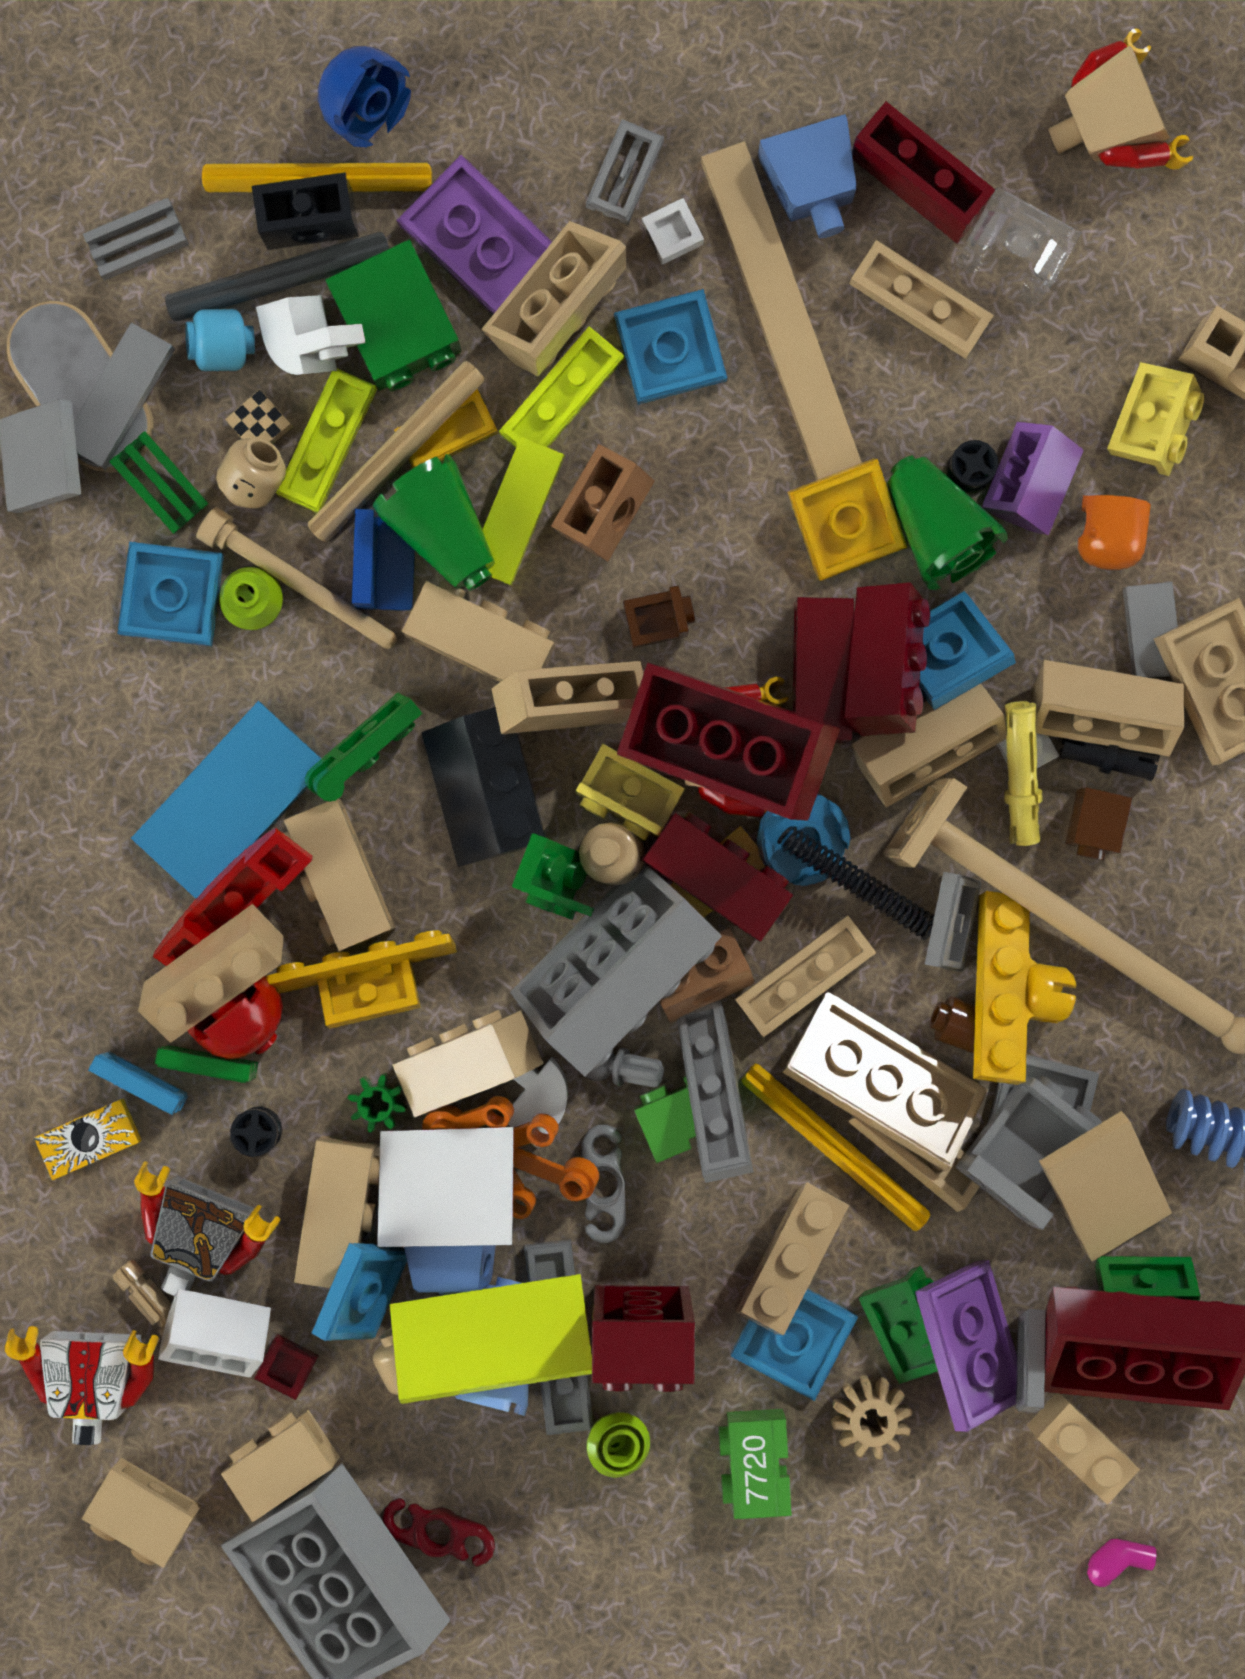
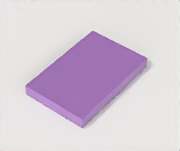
M462 155L397 219L398 225L491 315L497 311L552 243L544 233Z
M989 1260L973 1262L915 1291L955 1431L968 1432L1015 1405L1017 1355Z

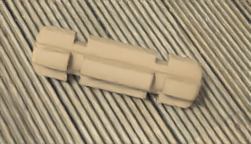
M130 1260L114 1273L113 1280L122 1291L127 1289L131 1293L128 1298L152 1326L157 1323L160 1327L157 1332L163 1336L172 1303L150 1278L147 1281L142 1276L145 1272L138 1263Z

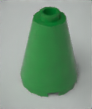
M445 454L443 464L438 457H434L398 478L392 483L396 493L388 500L385 499L382 493L377 497L373 508L377 512L378 517L456 589L466 586L469 591H472L492 577L489 569L495 564L458 466L450 454Z
M911 455L900 460L892 467L890 471L892 476L888 480L887 485L920 575L928 589H941L937 581L944 579L950 574V581L953 584L979 569L997 554L992 545L998 539L1003 544L1008 540V534L1003 526L928 458L920 457L916 459Z

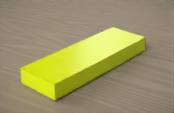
M589 326L499 430V434L515 448L521 436L549 448L625 359L624 355Z
M338 368L337 371L331 372L286 469L285 479L276 492L278 496L315 513H318L323 508L377 391L376 385Z
M523 436L519 439L482 529L495 564L489 569L492 578L508 585H512L565 458L564 454Z

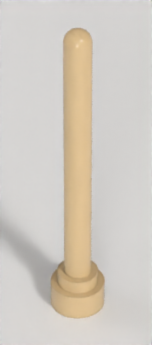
M214 507L207 514L198 529L197 539L211 548L218 546L224 550L229 547L381 647L390 649L395 646L397 637L393 631L238 532V526L233 523L231 515L218 507Z

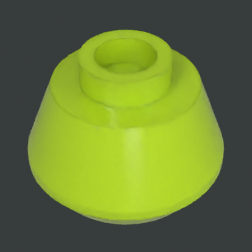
M243 567L232 572L225 579L220 589L219 603L222 613L230 623L241 629L258 630L268 626L277 618L283 604V593L277 579L259 567ZM249 587L253 588L254 594L249 590ZM239 597H242L245 603L240 602Z
M625 1412L611 1413L599 1418L592 1426L587 1439L586 1448L589 1461L599 1473L608 1477L619 1478L632 1474L641 1467L649 1453L650 1436L646 1426L638 1417Z

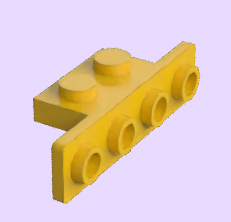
M432 930L415 935L414 941L400 945H396L394 941L375 943L368 947V952L350 956L349 952L331 953L322 957V963L304 966V963L301 962L284 964L276 968L277 973L266 975L265 977L268 983L275 986L279 993L318 985L325 1024L331 1029L421 1008L412 963L453 954L457 950L450 934L442 935L441 931Z

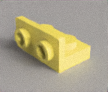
M1140 362L1107 447L1109 453L1113 456L1154 465L1159 474L1169 476L1174 463L1179 464L1185 455L1187 448V436L1185 435L1191 420L1196 421L1202 411L1204 394L1201 393L1195 375Z

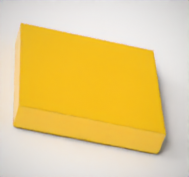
M873 458L787 492L819 581L907 548L878 459Z

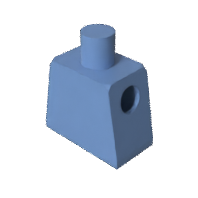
M846 114L760 140L757 155L759 162L790 222L812 216L818 238H827L842 232L845 227L838 207L852 203L856 192L855 172Z
M496 1245L404 1247L413 1289L418 1293L439 1292V1296L482 1290L492 1279Z

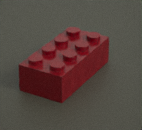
M647 662L617 755L790 820L808 821L840 728L677 670Z
M595 1285L592 1320V1383H602L604 1390L615 1392L632 1390L633 1384H653V1389L661 1392H677L683 1390L684 1384H695V1319L689 1286Z
M1053 1286L1045 1309L1044 1392L1230 1410L1245 1376V1305L1227 1304L1220 1301L1207 1302L1177 1299L1171 1296L1136 1295L1122 1291L1085 1290L1078 1287L1065 1288Z

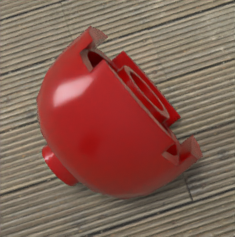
M264 976L189 1029L188 1033L212 1055L221 1058H243L253 1052L257 1055L262 1054L277 1039L275 1031L280 1024L283 1009L280 993L275 986L268 983Z

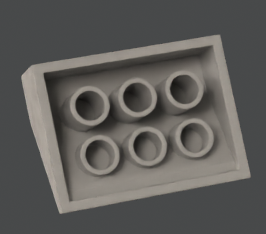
M645 863L635 879L627 884L615 885L593 907L595 909L592 917L585 915L510 992L543 1038L584 1076L593 1068L603 1065L609 1059L613 1048L627 1033L636 1031L644 1023L647 1013L661 999L667 998L675 992L681 982V978L695 964L706 960L713 952L715 943L722 937L677 891Z
M342 1463L243 1528L221 1545L312 1679H374L424 1654L450 1621V1618Z

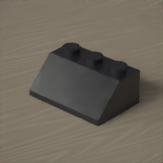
M496 707L464 715L421 732L458 867L526 849L532 833L547 838L518 733L501 734Z

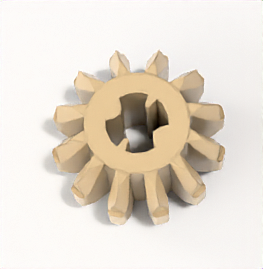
M861 1376L859 1382L862 1390L856 1392L852 1385L846 1383L843 1386V1390L849 1401L843 1399L833 1400L832 1406L840 1415L831 1419V1425L834 1430L843 1431L838 1438L842 1447L854 1444V1453L859 1458H863L868 1448L871 1447L875 1458L881 1460L884 1454L883 1445L888 1444L894 1452L899 1451L901 1448L895 1438V1434L900 1436L910 1435V1427L902 1420L912 1416V1410L909 1405L900 1404L905 1395L899 1387L888 1392L889 1382L886 1378L880 1377L874 1389H872L868 1377ZM870 1409H876L878 1415L882 1417V1419L876 1417L878 1424L874 1426H867L866 1421L861 1419V1417L867 1419L865 1412Z

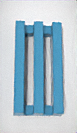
M110 1051L96 1055L88 1071L171 1115L181 1111L189 1097L187 1092Z

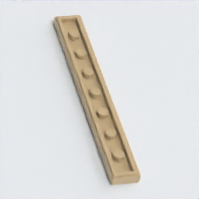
M745 141L701 156L703 170L816 480L862 463Z

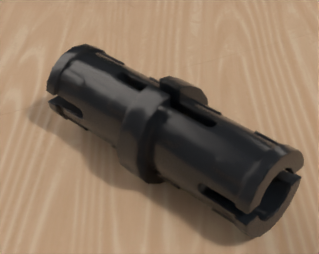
M1063 738L1062 745L1064 746L1063 749H1060L1059 753L1060 759H1069L1097 766L1101 773L1109 774L1111 771L1144 778L1147 781L1154 779L1158 767L1155 762H1158L1160 755L1118 748L1119 746L1109 744V746L1066 738Z

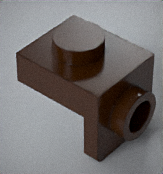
M679 585L669 587V591L623 601L633 649L688 637V624L695 623L690 595L681 597Z

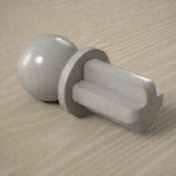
M621 1048L616 1056L612 1051L611 1056L603 1065L593 1068L585 1077L593 1081H602L612 1075L613 1083L618 1086L628 1082L648 1087H657L662 1081L664 1067L658 1059L631 1055L628 1049Z

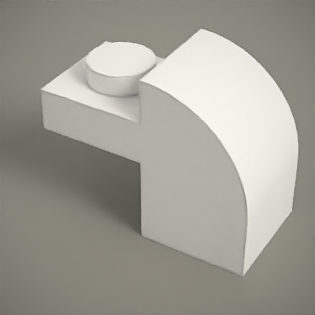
M322 295L287 297L256 307L263 342L268 354L278 367L290 374L301 375L337 371L335 359L347 357V348L365 343L362 324L328 326Z
M551 1057L540 1071L535 1068L514 1079L524 1088V1091L513 1103L514 1115L508 1123L510 1127L531 1122L537 1114H548L558 1124L560 1123L567 1106L568 1085L560 1065ZM537 1127L541 1133L548 1134L544 1128Z

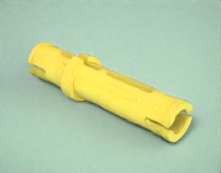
M1027 701L1011 702L1005 705L1008 790L1004 792V802L1009 805V842L1011 844L1016 843L1017 846H1030L1040 842L1038 812L1039 803L1043 801L1042 790L1038 788L1036 704Z

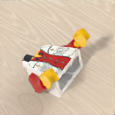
M29 1326L25 1338L18 1337L13 1328L9 1330L5 1343V1352L10 1358L19 1361L39 1400L47 1405L49 1416L53 1418H73L72 1443L77 1445H95L101 1442L102 1420L117 1419L126 1408L136 1405L154 1378L153 1353L158 1344L159 1337L152 1335L148 1344L141 1343V1335H136L137 1331L132 1330L131 1334L52 1331L40 1340L39 1346L36 1343L39 1334L38 1328L36 1326Z

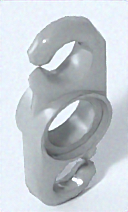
M596 1125L588 1130L582 1140L581 1158L591 1161L598 1171L611 1172L616 1177L618 1185L615 1192L610 1196L600 1197L592 1193L590 1197L586 1198L585 1217L587 1220H593L599 1213L607 1212L613 1217L614 1225L608 1231H600L595 1225L588 1224L585 1227V1232L596 1242L610 1243L619 1238L626 1226L625 1180L620 1165L622 1151L620 1148L615 1147L609 1154L602 1156L595 1152L593 1143L600 1136H605L614 1144H618L622 1141V1135L612 1126Z

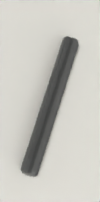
M377 232L174 292L165 297L167 311L173 321H181L194 317L195 313L199 310L221 309L329 277L388 250V242L383 232Z

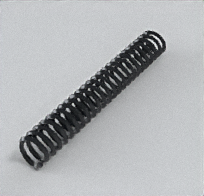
M796 826L788 827L781 834L777 841L778 844H781L785 836L791 830H794L785 841L783 852L789 850L790 856L795 854L796 860L801 858V863L807 862L808 867L813 866L814 871L819 870L820 875L825 874L826 879L831 878L832 883L837 882L838 887L843 886L844 891H850V895L855 894L856 898L861 897L862 902L867 901L868 906L873 905L874 910H880V914L885 913L886 917L892 918V921L897 920L898 925L903 924L904 929L909 928L910 933L915 932L916 936L921 935L922 940L930 937L934 914L930 915L929 911H924L923 907H918L917 903H912L911 899H906L905 895L900 896L899 892H894L893 888H888L887 884H882V881L876 880L875 876L870 877L869 872L864 873L863 869H858L857 865H852L851 861H846L845 857H840L839 853H834L826 845L822 846L820 841L816 842L814 837H809V834H803V831L797 830Z

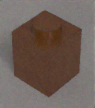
M1087 787L1077 789L1065 844L1078 847L1077 856L1104 861L1106 853H1121L1132 797Z

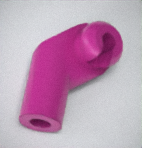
M1110 1539L1089 1559L1088 1578L1094 1585L1106 1587L1128 1566L1152 1571L1156 1563V1548L1122 1539Z

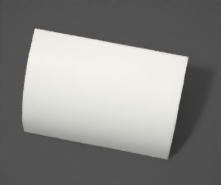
M178 1289L166 1320L158 1360L251 1378L263 1362L271 1308Z

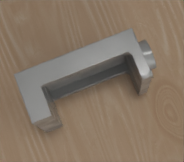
M1041 1076L1038 1080L1026 1077V1082L1013 1088L955 1167L1026 1224L1041 1230L1045 1228L1054 1215L1048 1208L1057 1196L1039 1161L1102 1123L1097 1116L1086 1108L1078 1105L1074 1109L1061 1098L1065 1092L1044 1076Z

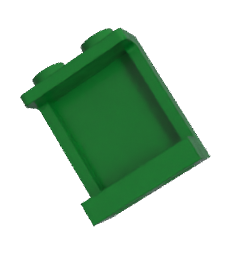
M410 239L325 279L346 324H362L365 343L357 345L379 391L387 387L391 392L400 390L414 381V374L430 367L431 371L444 369L456 361L455 354L462 352L459 339Z

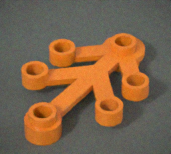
M494 1096L489 1099L487 1104L466 1112H462L455 1106L445 1105L430 1111L426 1115L422 1123V1130L471 1129L484 1125L490 1128L506 1127L514 1115V1106L507 1098L502 1096ZM492 1109L499 1110L504 1116H498ZM537 1114L531 1122L514 1127L513 1167L559 1185L561 1194L568 1200L581 1201L592 1195L599 1181V1171L591 1161L581 1157H574L562 1166L518 1148L530 1143L538 1147L551 1145L559 1130L558 1123L552 1116ZM537 1127L544 1128L548 1134L541 1133ZM513 1168V1217L525 1219L529 1217L536 1205V1196L529 1188L525 1187ZM515 1199L524 1202L526 1206L518 1204Z

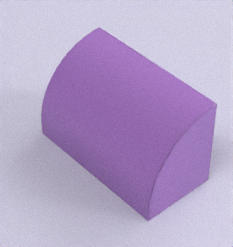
M1017 422L982 508L992 515L1026 530L1049 535L1084 450L1052 425Z

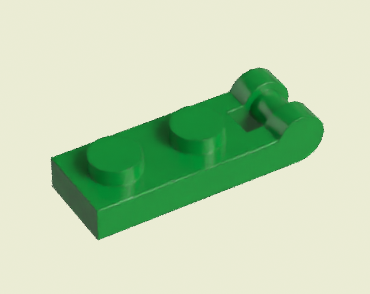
M396 693L308 770L305 776L307 788L324 801H336L344 792V782L356 771L363 772L375 764L380 757L379 751L392 740L394 742L399 741L407 736L415 727L414 721L423 713L412 699Z

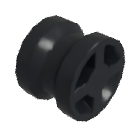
M969 440L962 443L949 458L947 477L965 493H975L983 489L995 476L998 469V457L995 450L988 443L980 440ZM960 460L965 463L966 471L964 470L963 464L960 462Z
M263 1106L252 1107L239 1114L232 1122L230 1129L231 1142L235 1149L243 1155L250 1157L261 1156L273 1149L280 1141L283 1132L282 1122L273 1110ZM259 1120H261L260 1123L264 1126V1128L268 1130L263 1129V1127L259 1124Z

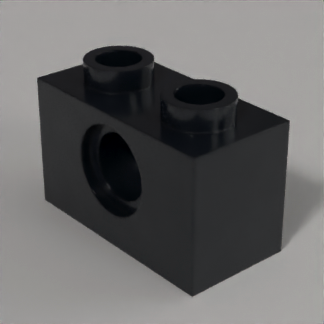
M346 173L252 186L257 229L267 250L359 237L353 191Z

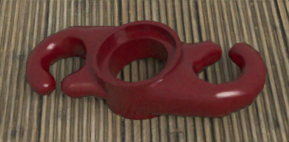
M402 1498L390 1501L384 1508L382 1521L397 1542L419 1549L428 1556L443 1557L445 1555H452L460 1561H466L469 1558V1554L465 1549V1541L470 1536H476L483 1542V1550L472 1557V1564L479 1567L488 1563L493 1557L495 1551L494 1537L487 1527L481 1523L459 1516L447 1508L439 1507L427 1510L413 1503L408 1507V1511L412 1516L411 1526L399 1528L394 1523V1515L397 1511L405 1508V1500ZM434 1520L444 1522L451 1533L450 1541L445 1544H437L431 1541L426 1531L427 1524Z

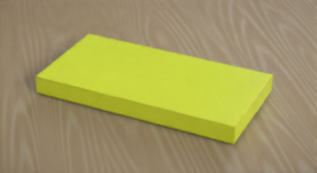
M581 1274L390 1304L398 1398L401 1404L592 1374V1350Z

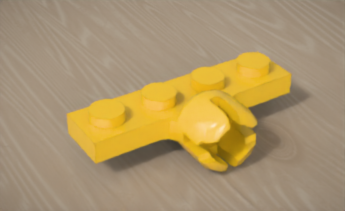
M985 891L979 895L973 1079L1019 1085L1026 1082L1028 1021L1035 1020L1057 1024L1070 1017L1076 996L1061 992L1063 987L1076 988V981L1074 975L1067 968L1037 964L1031 959L1029 954L1030 911L1004 893Z

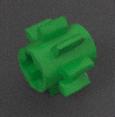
M387 1073L381 1074L378 1083L373 1085L366 1076L359 1079L364 1091L361 1094L351 1093L347 1098L352 1102H357L358 1111L351 1116V1119L357 1120L362 1117L369 1121L367 1126L368 1132H373L377 1127V1123L384 1121L389 1129L395 1127V1120L391 1114L394 1111L399 1113L405 1112L408 1107L404 1103L397 1102V1094L403 1090L401 1085L395 1088L387 1085ZM377 1091L382 1092V1100L389 1103V1107H385L378 1114L373 1113V1105L366 1102V1098H370Z

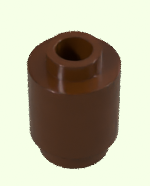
M950 996L945 1003L939 1001L930 1019V1028L935 1030V1040L974 1054L976 1004L954 996Z

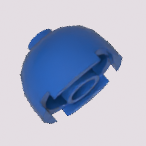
M354 46L343 50L329 62L323 71L318 85L317 100L325 122L354 147L367 148L374 145L369 139L385 122L387 133H389L405 115L411 98V90L405 86V76L410 77L408 70L395 58L378 48ZM358 114L366 121H360L356 115Z

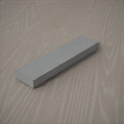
M721 1000L677 1019L702 1176L706 1183L754 1172L725 1011Z
M571 1239L524 1245L528 1282L575 1275ZM587 1375L540 1382L546 1435L591 1430L593 1417Z

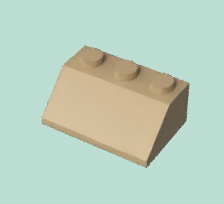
M569 221L481 330L516 366L539 376L545 368L554 362L557 353L572 334L584 325L587 316L602 297L613 289L616 280L626 269V246L620 240Z

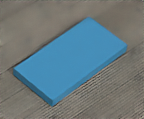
M257 701L131 839L193 897L197 898L237 856L261 838L307 789L305 784L306 773L322 758L260 701Z

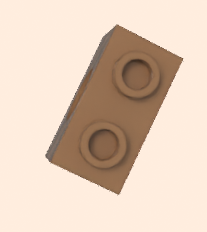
M598 444L551 527L571 542L608 562L655 480L636 463Z
M730 927L719 932L722 937L715 943L711 955L703 962L695 964L681 978V982L673 994L659 1001L670 1024L686 1014L755 984L751 969Z

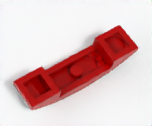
M277 828L269 831L237 856L204 889L154 951L153 957L167 966L253 904L258 908L276 888L282 892L313 860V855Z

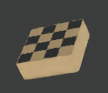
M260 389L225 419L241 439L261 438L272 444L293 427Z

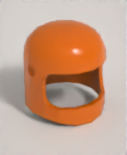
M1083 495L1082 511L1086 513V523L1082 536L1078 538V550L1081 558L1089 565L1104 570H1123L1135 566L1142 559L1145 552L1151 504L1145 500L1126 496Z

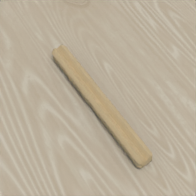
M468 361L463 362L308 522L310 531L321 541H329L355 515V509H361L484 382L482 373L472 363Z

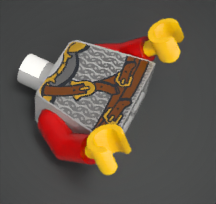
M144 1161L134 1180L135 1187L140 1192V1210L145 1239L152 1245L150 1256L155 1260L170 1265L161 1289L173 1296L176 1295L178 1289L190 1291L196 1277L212 1282L220 1274H234L258 1257L266 1240L280 1223L278 1216L271 1223L264 1221L259 1215V1211L262 1208L261 1205L253 1208L179 1176L168 1181L165 1188L164 1184L170 1174L168 1166H163L159 1175L155 1176L148 1171V1162Z

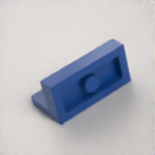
M355 509L352 604L357 609L412 610L415 550L378 517L375 510Z

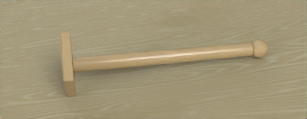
M955 778L936 779L926 786L882 853L885 859L896 866L915 868L931 844L1216 1037H1221L1223 1045L1230 1052L1245 1054V1017H1234V1014L949 823L946 819L967 789V786Z

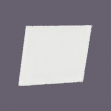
M514 1127L380 1131L377 1247L512 1245Z

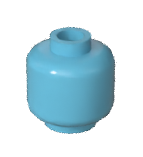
M235 309L199 310L195 313L193 322L185 323L188 360H195L197 367L201 371H237L244 366L246 354L255 353L253 326H244L242 315Z

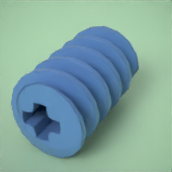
M1183 1088L1178 1091L1166 1118V1131L1173 1133V1148L1180 1149L1188 1138L1191 1140V1154L1197 1156L1203 1147L1208 1145V1160L1216 1162L1222 1152L1225 1151L1227 1152L1226 1166L1234 1168L1241 1157L1245 1158V1111L1238 1107L1229 1109L1226 1103L1218 1100L1211 1103L1208 1097L1200 1094L1193 1097L1189 1090Z

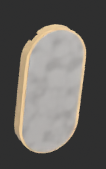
M59 301L42 302L25 310L13 323L7 338L9 364L36 407L57 399L72 401L74 420L113 354V351L95 324L83 311L71 304ZM146 401L113 457L138 438L142 432L146 431L150 437L152 436L153 416ZM144 445L138 452L144 456L148 448ZM77 454L78 463L86 468L105 473L118 472L111 463L104 470ZM131 457L124 462L128 468L136 464Z

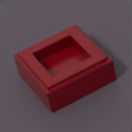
M277 1334L254 1379L297 1400L319 1355Z

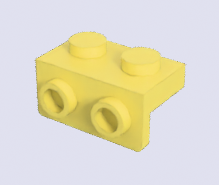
M602 744L575 792L576 795L583 798L580 803L582 808L603 819L608 812L624 820L623 826L641 840L646 841L649 835L658 839L685 788L633 760L617 755V751Z

